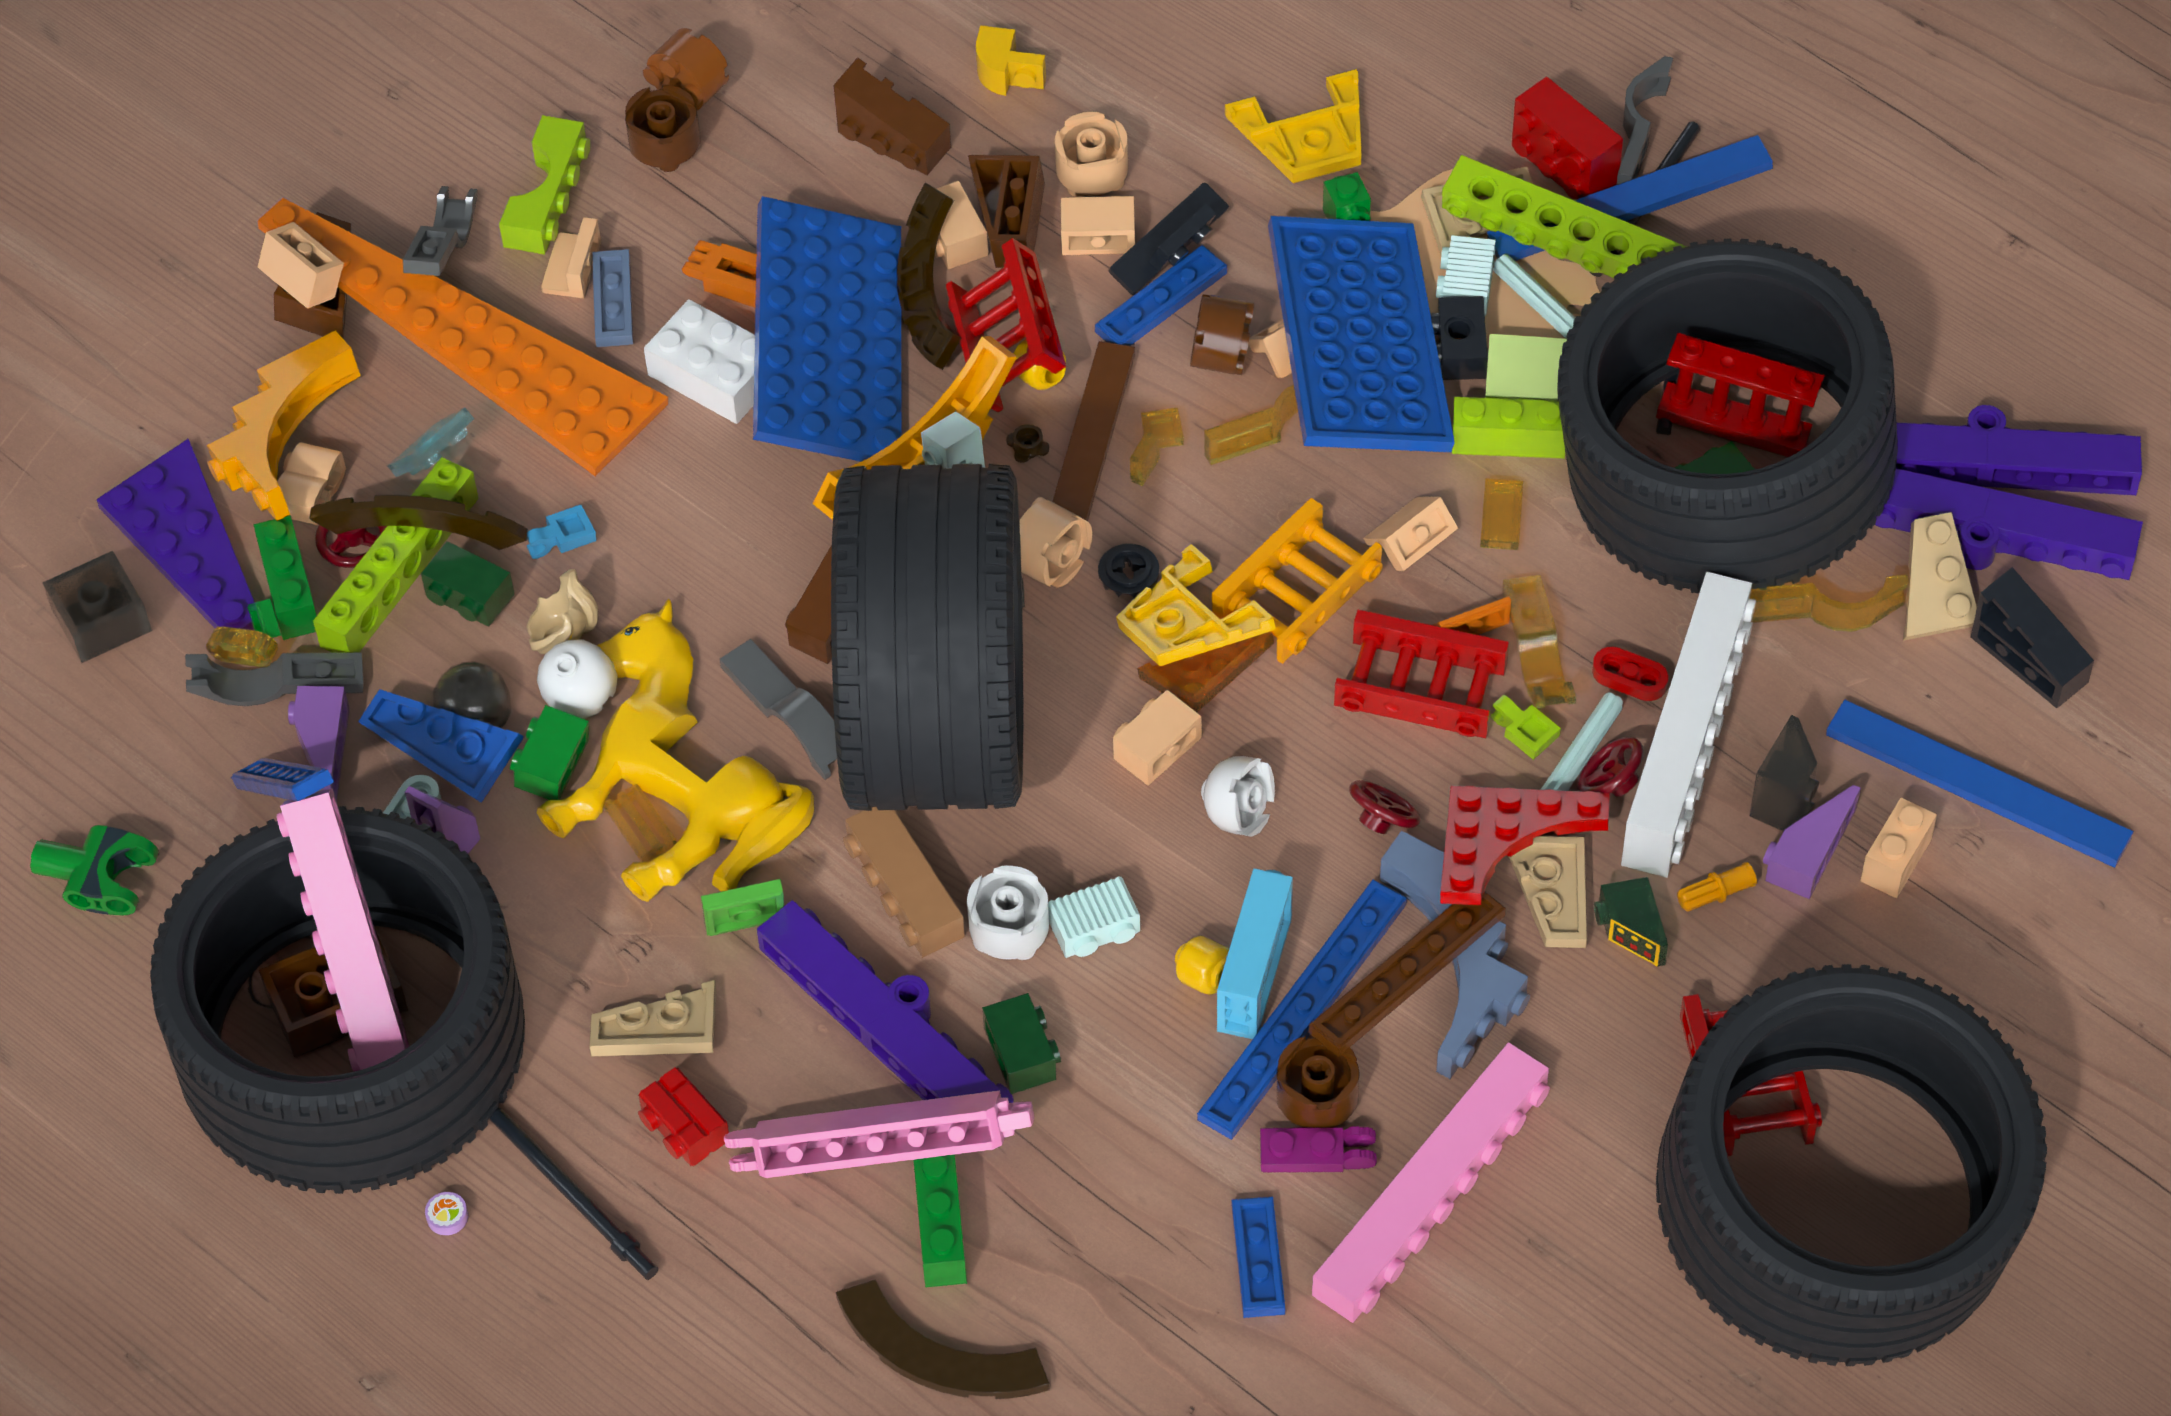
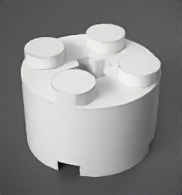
M1000 866L994 868L993 873L983 878L981 875L972 883L967 896L969 931L975 948L999 959L1026 960L1034 956L1036 950L1045 941L1049 931L1048 895L1045 887L1043 888L1038 881V877L1022 867Z

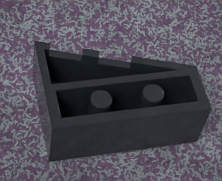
M2013 567L1980 592L1970 638L2055 708L2060 707L2089 683L2094 664L2093 658Z

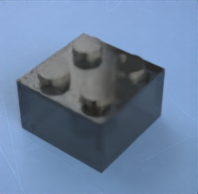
M113 551L42 582L51 610L81 663L152 631L145 606Z

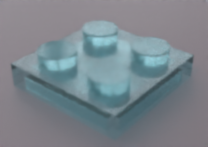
M464 407L438 420L389 463L387 467L396 477L407 472L413 476L421 469H428L442 457L440 454L442 450L449 445L452 447L469 433L465 427L474 420V417Z

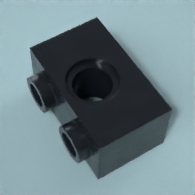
M1483 296L1439 298L1438 313H1431L1434 335L1439 337V343H1436L1443 380L1486 379L1488 355Z

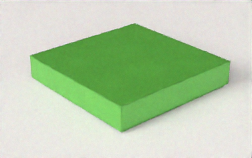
M780 879L701 896L707 936L762 925L784 907V895Z

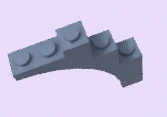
M1401 830L1381 858L1380 881L1405 896L1427 917L1430 923L1452 905L1440 903L1444 852ZM1500 921L1452 961L1459 993L1458 1005L1452 1026L1438 1050L1436 1069L1437 1073L1449 1079L1452 1078L1459 1067L1464 1069L1469 1064L1475 1051L1474 1044L1479 1037L1485 1039L1488 1036L1495 1021L1506 1027L1514 1014L1520 1016L1523 1013L1530 999V994L1527 993L1528 976L1500 962L1508 948V943L1505 942L1506 924Z

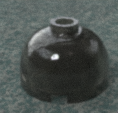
M476 661L461 662L450 667L439 678L433 690V707L473 720H479L495 727L499 725V728H502L511 714V696L503 677L491 666Z

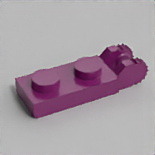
M1351 1126L1345 1130L1343 1128H1260L1261 1172H1344V1169L1373 1168L1377 1164L1376 1153L1365 1149H1352L1344 1153L1343 1147L1373 1145L1376 1141V1132L1373 1128L1364 1126Z

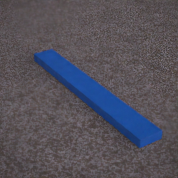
M1756 135L1574 201L1626 222L1773 169V160L1760 137ZM1553 223L1543 224V225L1546 226V227H1555V226H1557L1556 224H1553ZM1487 231V239H1496L1495 255L1497 259L1506 254L1514 261L1545 251L1534 245H1523L1512 236L1500 231Z
M1845 699L1827 727L1826 735L2114 868L2132 839L2134 831Z
M261 758L233 773V776H231L237 789L297 802L334 783L328 769L268 758Z
M1374 879L1370 882L1197 1113V1120L1231 1140L1235 1137L1277 1080L1278 1060L1283 1050L1294 1040L1305 1036L1307 1039L1310 1036L1309 1024L1333 1005L1405 908L1407 903L1405 896Z

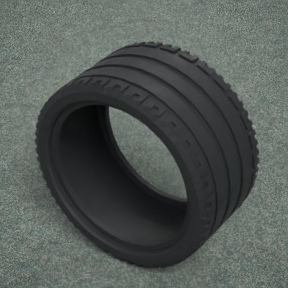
M1731 238L1724 239L1723 242H1715L1713 239L1707 240V243L1704 244L1693 242L1690 243V246L1683 248L1681 245L1673 247V251L1666 253L1663 250L1658 252L1656 257L1650 258L1648 256L1642 259L1641 264H1633L1627 267V272L1624 274L1618 273L1614 276L1612 283H1605L1602 286V291L1595 293L1591 297V303L1583 306L1581 316H1576L1573 321V328L1569 329L1567 333V342L1563 343L1562 355H1560L1557 394L1571 490L1583 521L1586 522L1590 533L1595 535L1596 541L1600 545H1604L1610 555H1616L1618 562L1622 565L1628 564L1631 571L1635 573L1640 571L1643 573L1644 578L1648 580L1657 579L1661 585L1671 584L1674 585V589L1682 591L1683 588L1690 589L1691 593L1697 594L1701 590L1706 572L1751 582V591L1759 590L1760 593L1766 592L1767 588L1775 586L1776 589L1783 588L1785 583L1792 582V584L1800 582V578L1804 576L1809 578L1816 575V570L1820 568L1825 570L1830 567V562L1833 560L1839 561L1844 557L1846 550L1851 551L1856 547L1857 540H1863L1867 534V529H1872L1875 525L1876 516L1882 514L1884 504L1887 503L1890 490L1893 487L1898 452L1894 365L1890 343L1884 323L1880 321L1879 313L1876 308H1873L1868 296L1864 297L1862 289L1858 285L1853 286L1852 279L1847 275L1842 276L1840 270L1835 266L1828 267L1827 262L1823 259L1816 260L1808 252L1802 254L1798 252L1797 248H1783L1782 244L1775 242L1773 245H1769L1763 240H1757L1755 243L1749 242V239L1732 241ZM1677 333L1824 375L1821 388L1828 392L1841 407L1830 426L1806 448L1778 463L1740 473L1705 474L1676 469L1661 464L1637 451L1617 432V428L1624 416L1644 394L1666 379L1679 374L1680 368L1666 365Z
M989 463L988 468H982V464H953L952 468H942V465H913L911 469H903L901 465L872 466L870 470H867L866 466L844 468L836 485L833 510L831 645L838 773L842 795L850 809L871 811L873 807H877L878 810H907L908 806H917L918 810L948 809V805H957L958 809H987L988 805H994L995 809L1015 807L1020 798L1023 781L1024 732L1022 575L1017 480L1010 465Z
M338 806L373 925L398 929L417 935L445 951L462 968L458 985L448 1006L436 1023L421 1038L394 1057L377 1065L333 1076H298L273 1071L245 1059L221 1040V1032L226 1014L234 997L248 977L276 952L291 943L312 935L313 931H317L314 916H307L302 905L300 893L306 891L302 877H295L290 865L289 853L294 852L290 837L282 836L278 821L275 822L274 819L266 821L267 825L258 828V826L251 828L250 833L245 836L239 834L234 837V842L230 845H222L219 848V853L215 856L209 855L205 859L206 864L202 868L197 867L192 872L193 877L183 882L181 893H175L172 898L171 908H167L164 913L165 922L160 923L158 927V938L154 940V954L151 956L152 968L150 970L154 1011L183 1096L196 1121L216 1147L219 1146L223 1154L228 1158L234 1159L237 1165L240 1167L246 1165L250 1173L256 1176L259 1174L263 1175L265 1180L272 1183L278 1180L284 1187L290 1188L291 1185H294L301 1191H307L311 1188L315 1189L317 1193L334 1190L335 1194H343L344 1190H352L353 1193L362 1192V1188L371 1187V1190L380 1189L379 1185L389 1183V1186L398 1184L397 1180L406 1178L407 1181L415 1178L414 1174L420 1171L426 1173L432 1170V1165L436 1163L441 1165L448 1161L447 1156L452 1153L458 1154L462 1150L464 1143H471L476 1138L475 1133L478 1130L483 1131L488 1126V1119L498 1109L499 1103L505 1102L507 1091L512 1089L514 1074L519 1071L520 1059L523 1055L525 1015L522 991L503 912L488 879L482 874L477 863L471 860L470 855L465 850L461 852L458 844L453 840L448 841L440 831L434 833L429 825L425 823L418 825L413 818L407 817L403 819L400 818L398 813L390 812L388 815L384 814L381 809L375 808L371 812L365 811L364 807L347 810L346 806Z
M1842 964L1841 968L1825 965L1822 970L1817 971L1814 967L1807 968L1802 973H1789L1784 980L1778 977L1772 980L1770 984L1756 988L1751 996L1748 994L1725 1013L1723 1018L1721 1017L1715 1023L1695 1052L1667 1121L1659 1147L1658 1169L1656 1173V1201L1661 1203L1658 1208L1659 1220L1662 1223L1664 1237H1669V1251L1674 1255L1678 1269H1684L1686 1273L1685 1280L1689 1286L1692 1285L1697 1291L1696 1295L1701 1300L1706 1299L1710 1303L1709 1309L1714 1314L1718 1313L1721 1315L1723 1322L1728 1326L1734 1324L1738 1327V1333L1744 1337L1748 1335L1756 1339L1755 1343L1761 1346L1763 1343L1772 1346V1351L1780 1354L1782 1351L1790 1354V1358L1797 1360L1800 1356L1808 1358V1362L1815 1364L1820 1361L1827 1362V1365L1836 1366L1838 1362H1845L1846 1366H1855L1856 1364L1863 1363L1866 1366L1873 1365L1876 1360L1880 1359L1883 1363H1886L1894 1358L1907 1357L1914 1349L1920 1352L1942 1340L1946 1335L1945 1333L1949 1335L1955 1331L1984 1302L1994 1288L2033 1219L2044 1183L2047 1163L2045 1162L2047 1154V1144L2045 1142L2046 1128L2041 1126L2044 1116L2042 1109L2038 1105L2039 1098L2037 1092L2031 1090L2032 1080L2029 1075L2025 1074L2021 1059H2015L2013 1056L2014 1049L2009 1043L2005 1044L2001 1039L2002 1034L1998 1029L1992 1030L1988 1026V1019L1984 1016L1979 1017L1974 1013L1975 1008L1967 1004L1964 1006L1958 1001L1959 997L1951 993L1949 996L1941 991L1942 987L1936 984L1933 987L1925 984V979L1917 977L1914 980L1906 977L1907 973L1898 971L1897 974L1888 972L1889 968L1884 967L1875 970L1870 969V965L1852 968L1851 964ZM1811 1069H1833L1863 1074L1880 1080L1900 1090L1922 1106L1939 1123L1951 1140L1963 1165L1968 1183L1970 1198L1968 1230L1954 1243L1939 1252L1905 1264L1891 1266L1850 1265L1813 1254L1797 1246L1771 1227L1758 1214L1743 1194L1729 1164L1725 1148L1723 1131L1724 1113L1735 1101L1751 1089L1770 1079L1792 1072Z

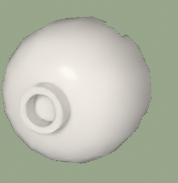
M567 640L555 645L545 654L538 667L537 683L542 698L550 707L585 719L598 714L604 709L602 705L608 700L609 696L613 697L617 686V673L613 662L600 647L585 640Z
M1233 756L1218 763L1208 775V778L1202 785L1201 796L1208 817L1221 830L1253 837L1260 833L1266 825L1270 814H1263L1266 802H1274L1275 796L1274 776L1268 763L1260 762L1261 759Z

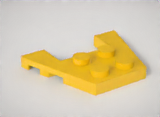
M1357 69L1326 77V88L1334 106L1272 123H1267L1255 96L1225 104L1226 118L1292 183L1361 165Z
M1192 544L1181 552L1183 558L1175 566L1169 564L1161 572L1162 579L1152 589L1146 587L1116 616L1119 629L1159 666L1276 629L1273 616L1255 600L1219 619L1186 589V587L1213 572L1210 560Z

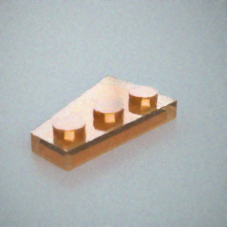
M1267 632L1163 666L1158 664L1152 666L1149 662L1137 668L1138 675L1141 680L1161 693H1164L1166 690L1170 691L1186 705L1198 712L1274 644L1273 633Z

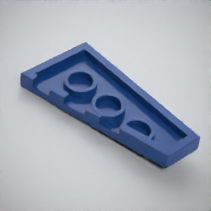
M381 689L378 690L358 721L481 803L524 738L523 735L517 732L504 730L488 723L463 717L456 713L438 709Z

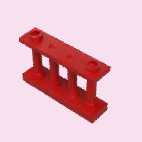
M1014 238L1002 245L1005 257L1004 267L970 291L965 290L952 281L945 284L949 297L948 307L954 316L958 335L962 338L960 343L965 363L969 360L981 337L985 336L984 332L1015 310H1019L1021 317L1019 324L997 338L996 341L1009 349L1026 337L1028 344L1027 353L1015 360L1002 387L1034 365L1042 366L1054 374L1066 367L1036 253ZM1011 280L1013 287L1012 295L982 316H979L976 304ZM998 393L991 409L998 413L1004 409L1000 393Z
M1677 333L1666 364L1680 368L1677 384L1667 383L1657 409V419L1667 418L1674 424L1786 457H1791L1806 448L1813 424L1801 421V415L1804 405L1814 408L1824 375ZM1694 373L1716 379L1713 395L1691 388ZM1731 384L1752 390L1749 405L1728 399ZM1767 394L1789 400L1786 416L1764 410Z
M1357 609L1354 619L1353 644L1361 645V649L1351 680L1336 679L1334 706L1343 707L1351 712L1361 711L1449 730L1466 737L1476 736L1486 739L1490 711L1480 708L1490 674L1501 676L1505 674L1509 642ZM1377 649L1399 653L1389 689L1366 684ZM1415 657L1437 662L1427 697L1404 692ZM1452 666L1475 670L1465 705L1442 700Z
M1699 994L1683 996L1680 1020L1691 1060L1715 1023L1721 1017L1723 1018L1728 1011L1710 1012L1709 1009H1703ZM1803 1071L1792 1072L1770 1079L1742 1096L1747 1097L1791 1090L1796 1110L1738 1118L1736 1114L1730 1115L1729 1109L1724 1113L1723 1131L1727 1156L1733 1155L1735 1140L1740 1139L1742 1134L1800 1126L1805 1145L1814 1143L1816 1128L1821 1127L1822 1118L1818 1103L1811 1102Z

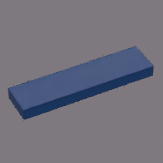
M1201 245L1182 259L1176 266L1171 267L1095 324V333L1108 343L1131 346L1227 274V265Z

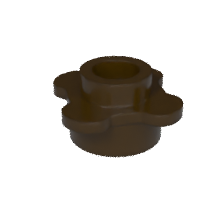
M1021 425L1006 438L1007 445L1012 447L1015 452V460L1020 463H1025L1037 455L1045 456L1050 450L1049 444L1043 441L1041 429L1034 425Z

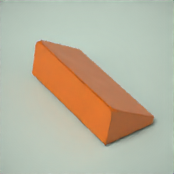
M1509 596L1437 622L1433 626L1475 635L1485 633L1510 623L1511 599Z

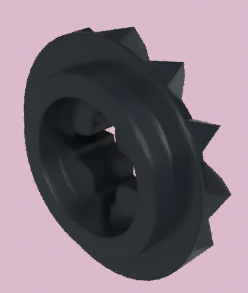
M1117 545L1105 552L1099 561V579L1103 582L1105 590L1111 589L1115 591L1118 598L1122 594H1131L1135 598L1146 587L1151 588L1153 583L1158 582V560L1149 549L1141 545ZM1125 562H1128L1129 567L1134 572L1133 579L1127 578L1126 574L1123 573Z

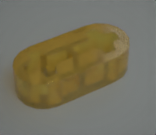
M221 626L214 628L206 644V649L213 657L223 662L267 667L270 666L278 650V644L269 635L259 631Z

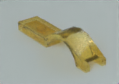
M1294 384L1284 389L1275 400L1274 407L1204 430L1205 457L1210 465L1281 442V430L1285 422L1298 413Z
M1541 575L1503 580L1504 598L1509 596L1511 599L1510 619L1518 643L1521 671L1529 698L1537 709L1545 708L1546 705L1561 703L1576 704L1572 682L1565 681L1562 672L1557 643V629Z
M1886 576L1884 587L1874 597L1857 603H1843L1832 600L1820 593L1813 583L1751 589L1750 599L1756 600L1751 622L1812 618L1817 624L1835 631L1853 632L1868 628L1905 604L1903 590L1908 587V576Z

